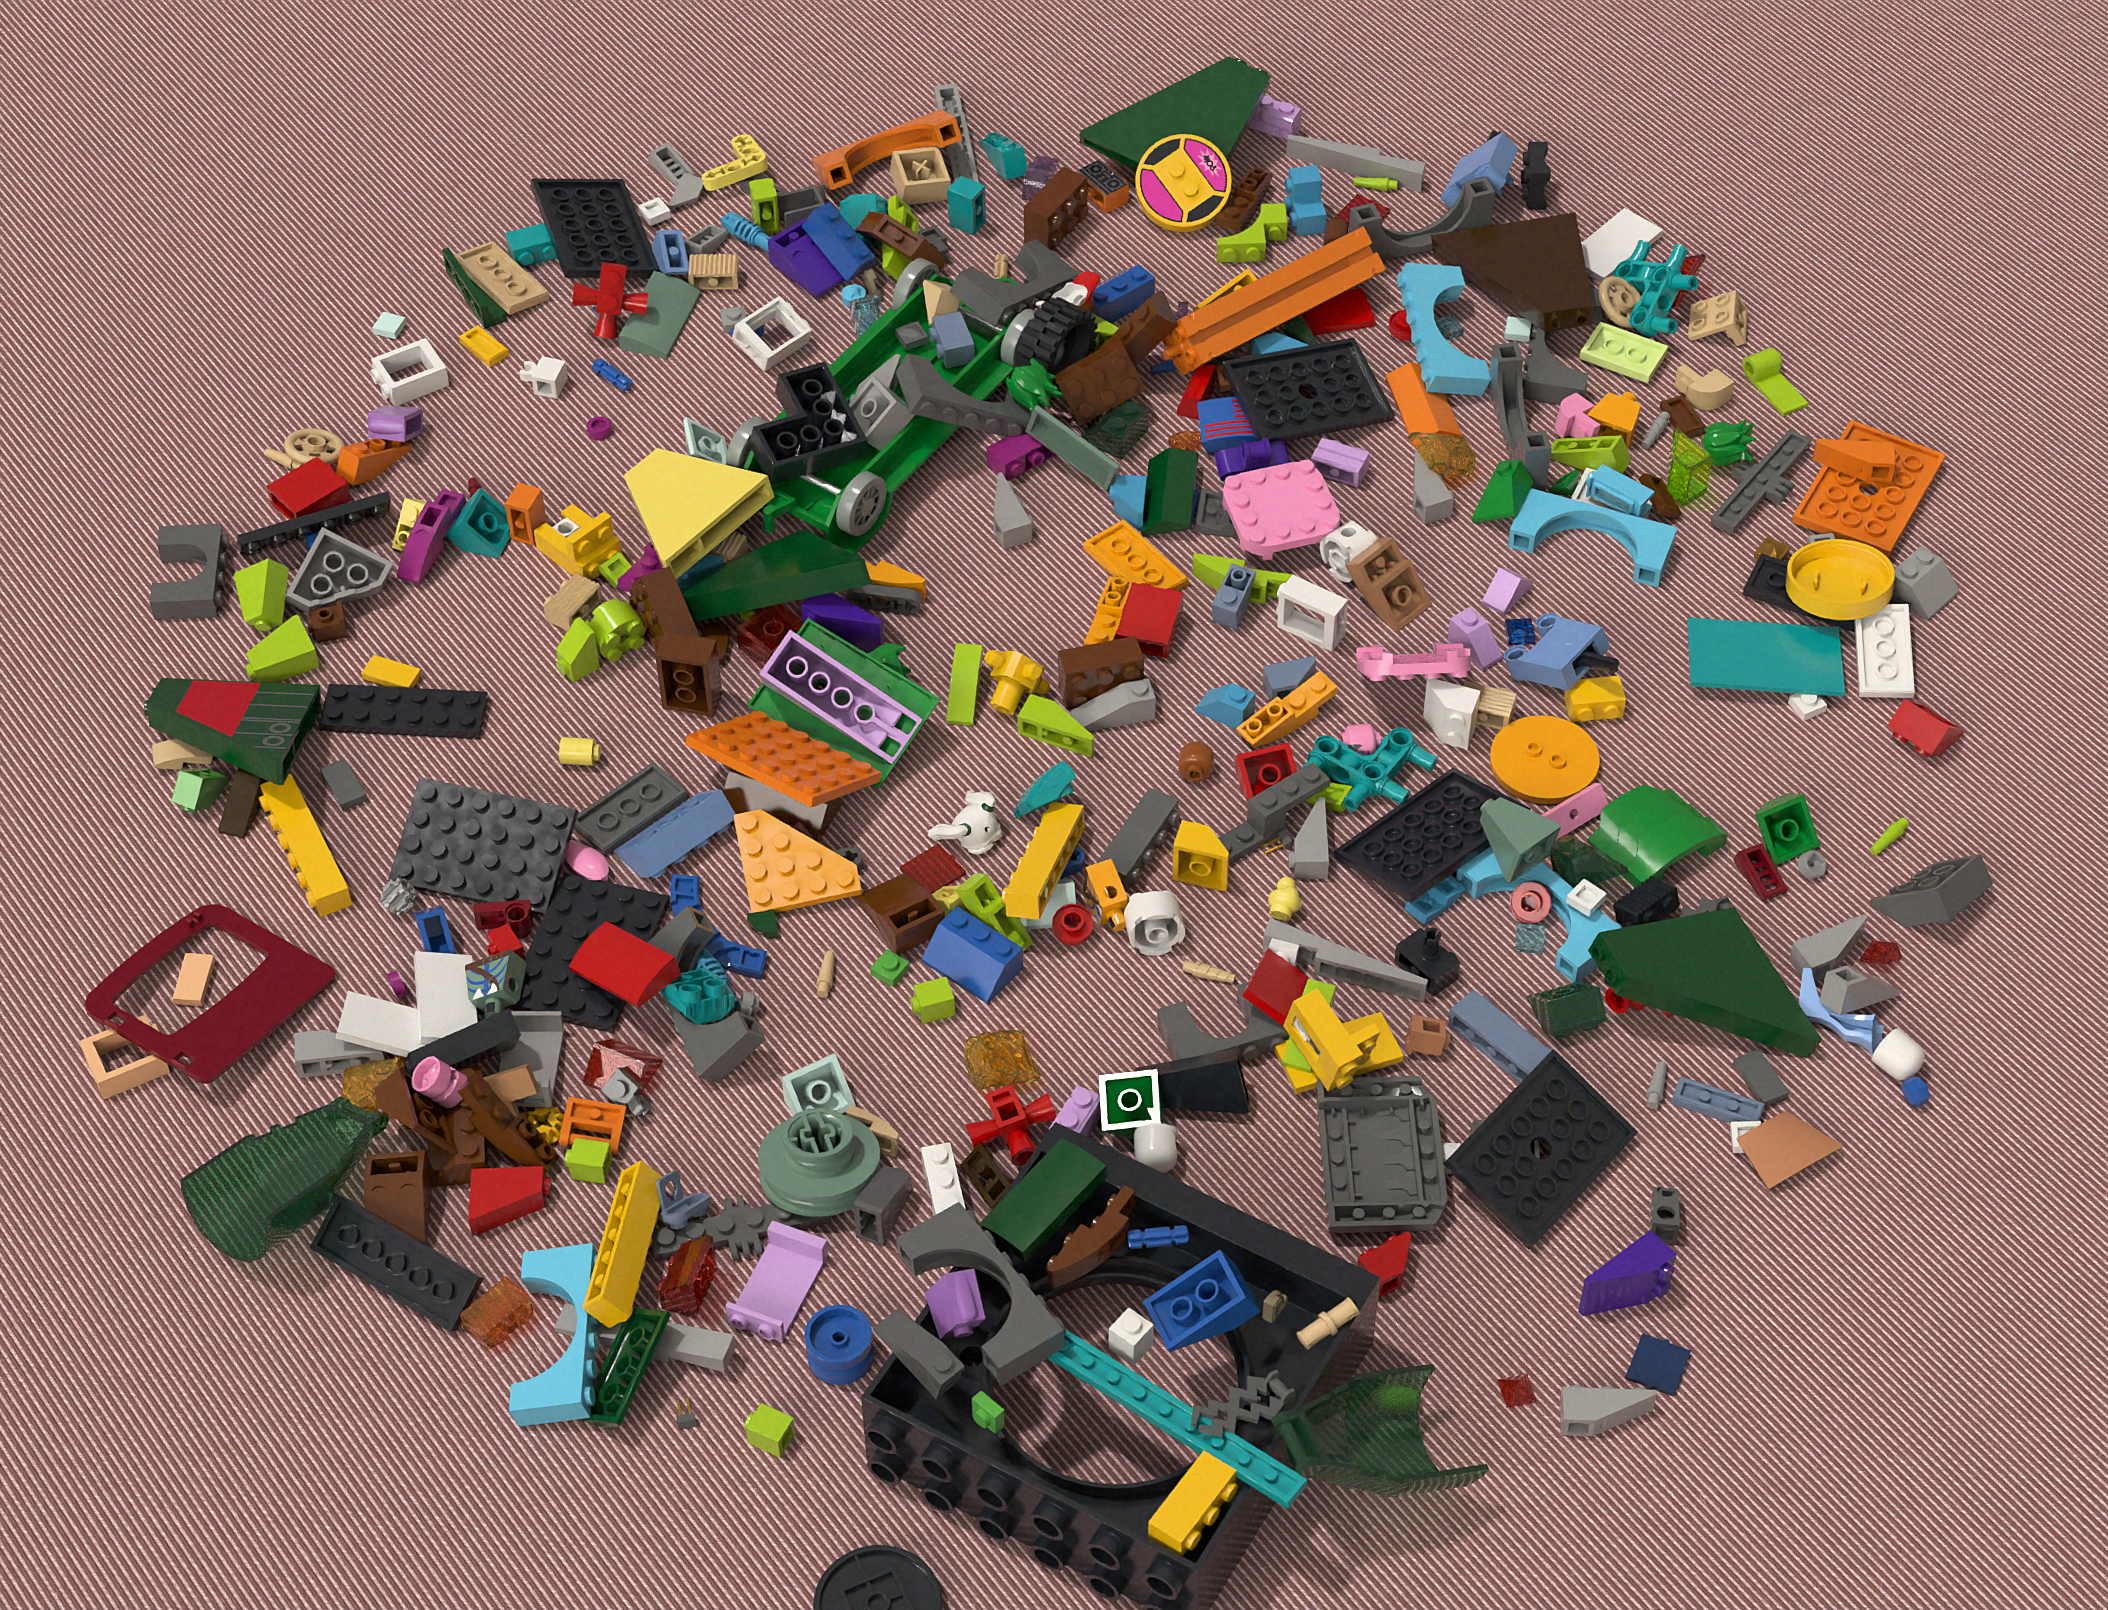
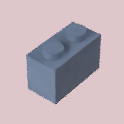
M961 311L932 317V328H929V336L931 342L936 343L935 349L938 359L943 360L946 368L969 364L975 358L974 342Z

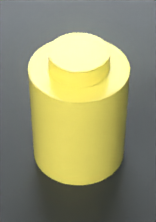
M561 738L559 748L561 764L594 766L595 761L600 760L601 745L596 744V739Z

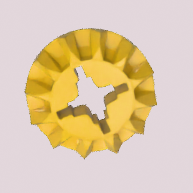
M533 1107L529 1112L524 1111L527 1118L534 1123L536 1129L549 1144L559 1140L564 1114L560 1112L558 1107ZM547 1120L548 1126L541 1125L538 1127L537 1121L544 1122Z

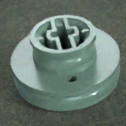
M816 1108L799 1112L777 1125L763 1139L758 1152L760 1184L770 1201L794 1214L821 1217L846 1212L853 1209V1204L857 1197L881 1169L878 1140L874 1133L862 1122L835 1110Z

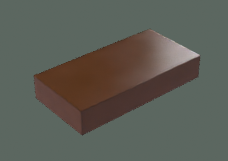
M1683 395L1660 402L1661 411L1669 413V421L1683 441L1706 434V431H1704V428H1706L1705 424Z
M1643 473L1638 480L1642 485L1655 491L1654 496L1650 500L1658 514L1677 520L1682 514L1663 479Z

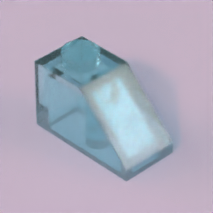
M878 295L849 301L850 318L857 339L880 318Z

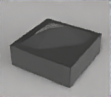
M918 321L895 329V335L905 350L928 343V336Z

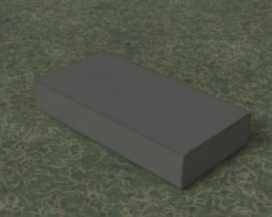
M345 758L320 768L321 776L342 811L367 801L365 791Z
M1760 1049L1734 1058L1733 1066L1759 1102L1765 1103V1107L1788 1098V1089Z

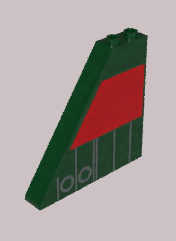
M161 678L157 686L152 689L149 699L144 703V714L148 716L150 727L276 785L284 784L322 709L320 685Z

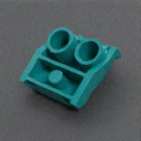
M875 193L852 194L840 202V213L854 230H856L869 212L888 215L887 200ZM858 234L867 246L882 245V242L879 240L874 244Z
M1061 761L1036 778L1024 791L1013 812L1015 818L1017 819L1031 813L1044 805H1049L1073 793L1075 790L1071 781L1076 779V775L1072 767Z
M704 967L681 973L678 978L660 991L674 1007L697 1025L722 1020L734 1007L735 995L726 988V981L720 979L717 974Z

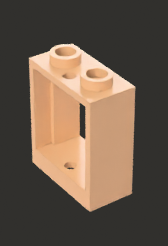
M146 1015L137 1018L142 1022L146 1023L147 1025L151 1026L152 1028L158 1030L155 1023L152 1025L149 1024ZM112 1029L79 1041L86 1062L103 1099L170 1073L167 1063L153 1055L106 1073L99 1056L131 1043L116 1034V1031Z

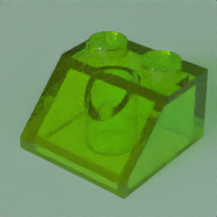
M1678 429L1673 430L1667 464L1666 486L1674 500L1678 501L1682 506H1686L1706 494L1713 457Z

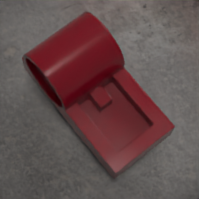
M530 900L474 904L477 930L495 929L508 924L518 939L527 937L532 931L533 912Z

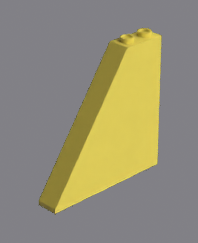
M659 448L655 449L624 475L631 498L662 567L670 566L675 579L679 578L774 498L768 475Z

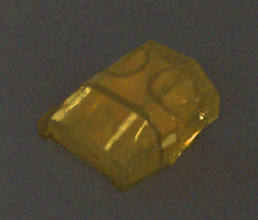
M1413 432L1407 437L1428 465L1429 470L1455 480L1459 475L1469 477L1475 470L1476 454L1463 437Z
M997 1030L992 1033L983 1032L980 1036L968 1037L964 1045V1063L973 1086L985 1089L986 1087L1030 1083L1039 1080L1041 1074L1034 1065L1024 1038L1026 1035L1024 1030Z
M396 1056L394 1059L352 1066L344 1070L342 1093L343 1121L374 1119L379 1115H383L377 1108L374 1089L401 1067L400 1056Z

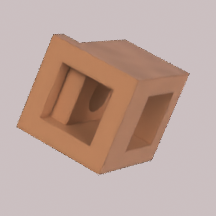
M1412 1014L1405 1036V1054L1411 1055L1412 1051H1417L1426 1055L1441 1056L1442 1050L1448 1049L1450 1033H1446V1021Z

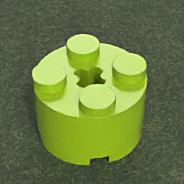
M611 599L601 604L592 612L594 615L593 619L590 622L587 619L585 622L595 632L597 649L610 662L619 660L623 652L631 648L633 650L639 649L645 643L643 636L646 628L643 621L627 600L624 599V602H620L618 599Z

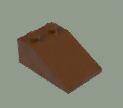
M398 1068L374 1089L377 1108L383 1115L392 1116L404 1128H411L449 1153L455 1154L457 1152L444 1106L415 1090L412 1086V1075Z

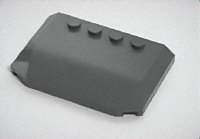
M1419 1076L1355 1077L1346 1087L1342 1089L1335 1087L1327 1091L1320 1079L1317 1078V1114L1329 1233L1434 1231L1447 1205L1448 1198L1437 1101L1432 1093L1426 1091L1422 1085V1079Z

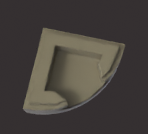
M868 269L864 271L865 290L873 303L876 304L882 302V292L875 285L877 276L874 270Z
M1277 1290L1271 1292L1264 1300L1262 1318L1270 1323L1275 1322L1287 1305L1288 1297Z

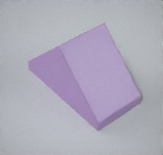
M1499 567L1482 600V604L1504 616L1533 586V581L1512 570Z

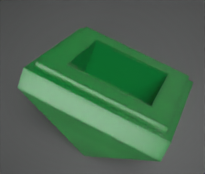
M1574 470L1562 475L1551 486L1549 493L1573 495L1580 472Z

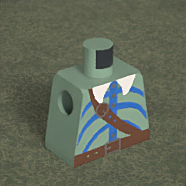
M511 949L465 965L469 1000L474 1006L485 1013V1018L502 1012V1008L516 1004L519 1001L526 970V961Z

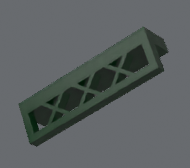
M450 248L442 249L447 274L483 328L486 329L507 321L503 309L468 277Z

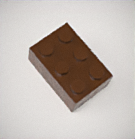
M1063 167L1024 206V244L1037 239L1052 251L1055 246H1059L1062 239L1068 233L1074 230L1081 220L1086 218L1089 211L1087 206L1089 189L1087 188L1086 176Z
M1119 339L1054 374L1056 377L1055 381L1080 426L1146 390Z
M670 566L643 576L630 584L632 587L630 595L634 603H638L641 608L640 618L643 621L644 627L649 628L652 634L650 640L655 652L658 649L664 631L700 637Z
M664 631L655 654L662 709L714 717L722 696L717 641L705 637Z
M1136 636L1058 651V688L1066 710L1077 708L1122 683L1144 679V658Z

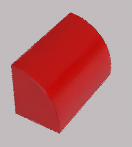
M1202 365L1193 371L1178 405L1177 415L1199 420L1197 402L1210 400L1215 388L1216 365Z

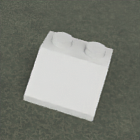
M1434 678L1427 679L1423 717L1441 743L1468 749L1477 725L1481 691Z

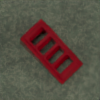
M1763 843L1738 851L1733 860L1763 901L1788 891ZM1756 860L1757 863L1752 864L1751 861ZM1756 869H1763V871L1759 873L1756 872ZM1765 876L1769 877L1768 880L1763 882L1760 879ZM1771 884L1776 886L1775 889L1769 891L1765 888Z

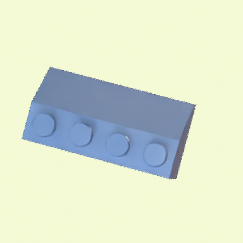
M721 789L699 792L614 850V852L641 878L652 877L655 879L666 873V867L671 863L677 864L685 860L689 856L687 852L694 847L699 849L708 844L711 835L714 833L721 834L731 827L730 822L734 820L733 815L736 814Z

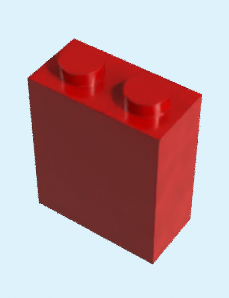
M318 456L267 485L271 504L288 520L351 501L348 481L343 476L337 475L329 463H324Z
M1132 582L1116 632V640L1136 636L1143 654L1168 658L1184 607L1183 592L1172 588L1153 587L1147 583L1138 584Z

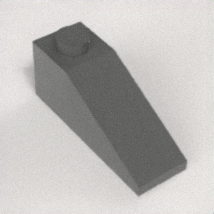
M898 1309L894 1310L873 1327L876 1335L936 1399L960 1380L964 1365L943 1342Z

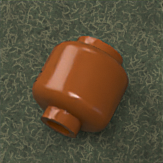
M1191 742L1183 746L1180 751L1178 765L1181 776L1192 782L1204 781L1211 776L1214 767V752L1212 748L1202 742Z

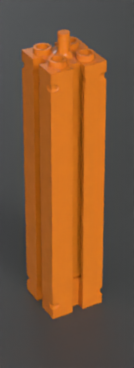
M1362 226L1176 321L1177 326L1162 340L1164 346L1168 348L1162 352L1164 359L1169 360L1173 358L1175 367L1183 376L1385 271L1386 268L1377 252L1373 254L1369 246L1372 244V241L1366 229Z

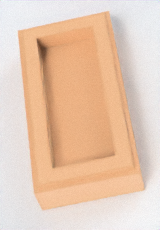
M185 954L172 998L174 1004L203 1005L215 963L214 955Z

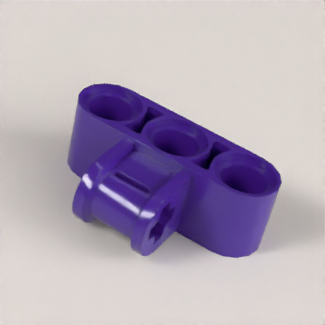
M1267 437L1262 438L1261 441L1249 443L1241 441L1240 447L1224 449L1214 455L1221 481H1225L1228 476L1290 463L1286 443L1284 441L1269 443Z

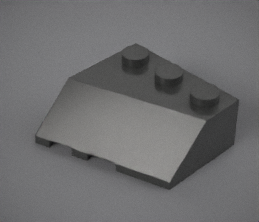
M1981 854L1935 862L1911 876L1912 881L1889 889V896L1875 897L1870 900V904L1903 927L1939 922L1940 925L1955 920V915L1968 909L1973 900L1983 897L1985 895L1984 891L1992 886L1993 883Z

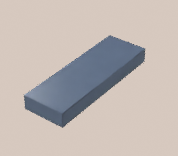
M1682 1076L1679 1079L1671 1102L1672 1105L1730 1124L1731 1122L1760 1121L1765 1107V1103Z

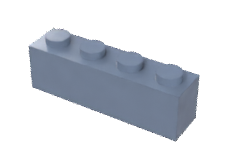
M1472 990L1450 1008L1448 1026L1519 1083L1552 1050L1549 1047H1545L1535 1039L1530 1031L1524 1030L1513 1021L1510 1015L1501 1012L1487 997L1481 996L1475 990Z

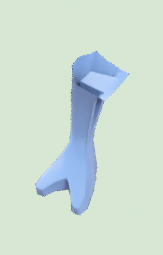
M1803 968L1799 1005L1810 1022L1820 1023L1831 1028L1845 1041L1858 1043L1873 1055L1881 1043L1884 1028L1883 1025L1877 1022L1876 1012L1873 1015L1847 1013L1839 1015L1832 1012L1829 1007L1820 1002L1811 968Z

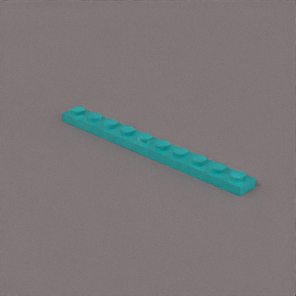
M1068 1330L1064 1334L1065 1348L1048 1357L1052 1362L1197 1453L1201 1454L1203 1451H1206L1234 1468L1237 1478L1285 1508L1289 1509L1307 1487L1306 1478L1237 1435L1223 1430L1221 1438L1199 1432L1200 1425L1213 1426L1211 1419L1199 1416L1196 1427L1192 1428V1407Z

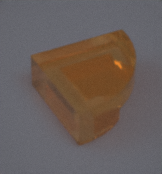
M1194 431L1178 432L1168 438V445L1188 451H1193L1202 443L1201 433Z

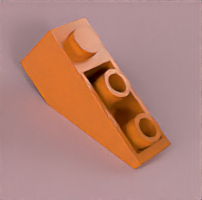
M372 438L368 441L356 442L352 445L341 447L336 474L340 477L343 476L352 485L372 481L411 450L412 444L408 441Z
M1816 439L1813 461L1865 481L1892 482L1896 465L1894 442Z

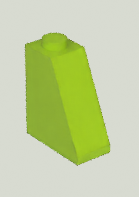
M268 558L235 572L234 579L244 622L255 626L260 631H269L282 624L288 567Z
M297 614L246 653L249 664L244 665L250 680L255 679L256 682L276 683L319 667L316 650Z

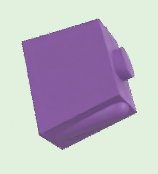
M383 405L368 412L369 438L405 442L423 433V408Z
M974 1269L944 1274L925 1292L940 1339L967 1337L973 1334V1330L985 1320Z

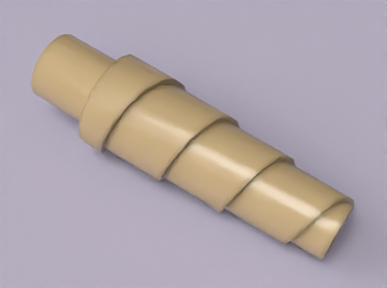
M270 448L265 450L264 455L292 471L303 465L290 458L287 453Z
M827 951L824 955L817 978V996L821 998H826L833 986L835 953L833 951Z
M1185 960L1182 971L1192 973L1196 977L1234 984L1236 974L1224 971L1200 961L1195 963Z

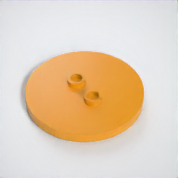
M1538 715L1513 721L1496 735L1491 746L1490 766L1498 783L1510 794L1536 804H1560L1592 785L1597 778L1599 770V752L1593 739L1576 724L1558 717Z

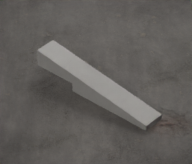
M957 83L934 86V100L937 110L942 109L956 118L963 139L946 146L953 180L955 182L960 176L979 183Z
M1288 135L1287 157L1364 178L1388 177L1389 180H1397L1398 187L1421 193L1426 162L1380 155L1381 149L1295 135Z
M1272 918L1269 919L1263 936V952L1269 948L1272 938L1298 944L1300 946L1297 961L1315 965L1314 975L1421 1002L1425 1001L1427 979Z
M565 1303L554 1326V1331L574 1337L577 1327L576 1307L573 1304ZM623 1322L611 1328L606 1327L602 1323L597 1325L596 1333L599 1338V1344L611 1347ZM668 1322L651 1359L669 1363L670 1358L725 1373L736 1348L734 1334Z

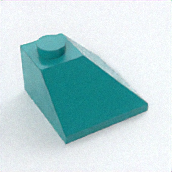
M480 488L466 502L445 536L463 551L498 558L510 538L506 509Z

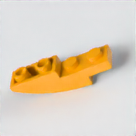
M883 560L877 566L865 561L872 585L913 589L921 594L922 600H925L927 597L926 579L918 574H913ZM879 596V597H878V598H880V599L889 600L888 598L883 597V596Z
M1109 576L1098 601L1096 615L1083 646L1116 640V632L1132 582L1135 583V581L1127 580L1123 577Z
M1319 671L1281 700L1277 696L1239 725L1236 730L1253 747L1273 742L1319 715L1318 708L1336 695L1338 688L1327 676Z

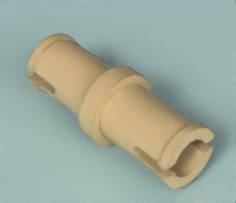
M1347 1297L1329 1312L1325 1313L1323 1311L1318 1315L1319 1319L1296 1333L1303 1346L1309 1350L1327 1335L1333 1336L1336 1334L1340 1326L1360 1313L1352 1300Z

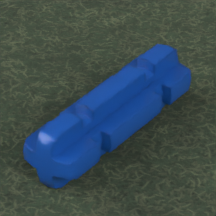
M596 359L594 361L593 371L600 374L614 386L616 385L621 391H629L631 389L633 381L629 377L624 376L622 372L609 365L603 359Z
M1174 1226L1172 1230H1170V1227L1145 1229V1232H1140V1229L1128 1231L1127 1238L1129 1248L1136 1249L1142 1248V1245H1146V1247L1169 1246L1171 1242H1176V1245L1187 1244L1189 1234L1186 1226Z

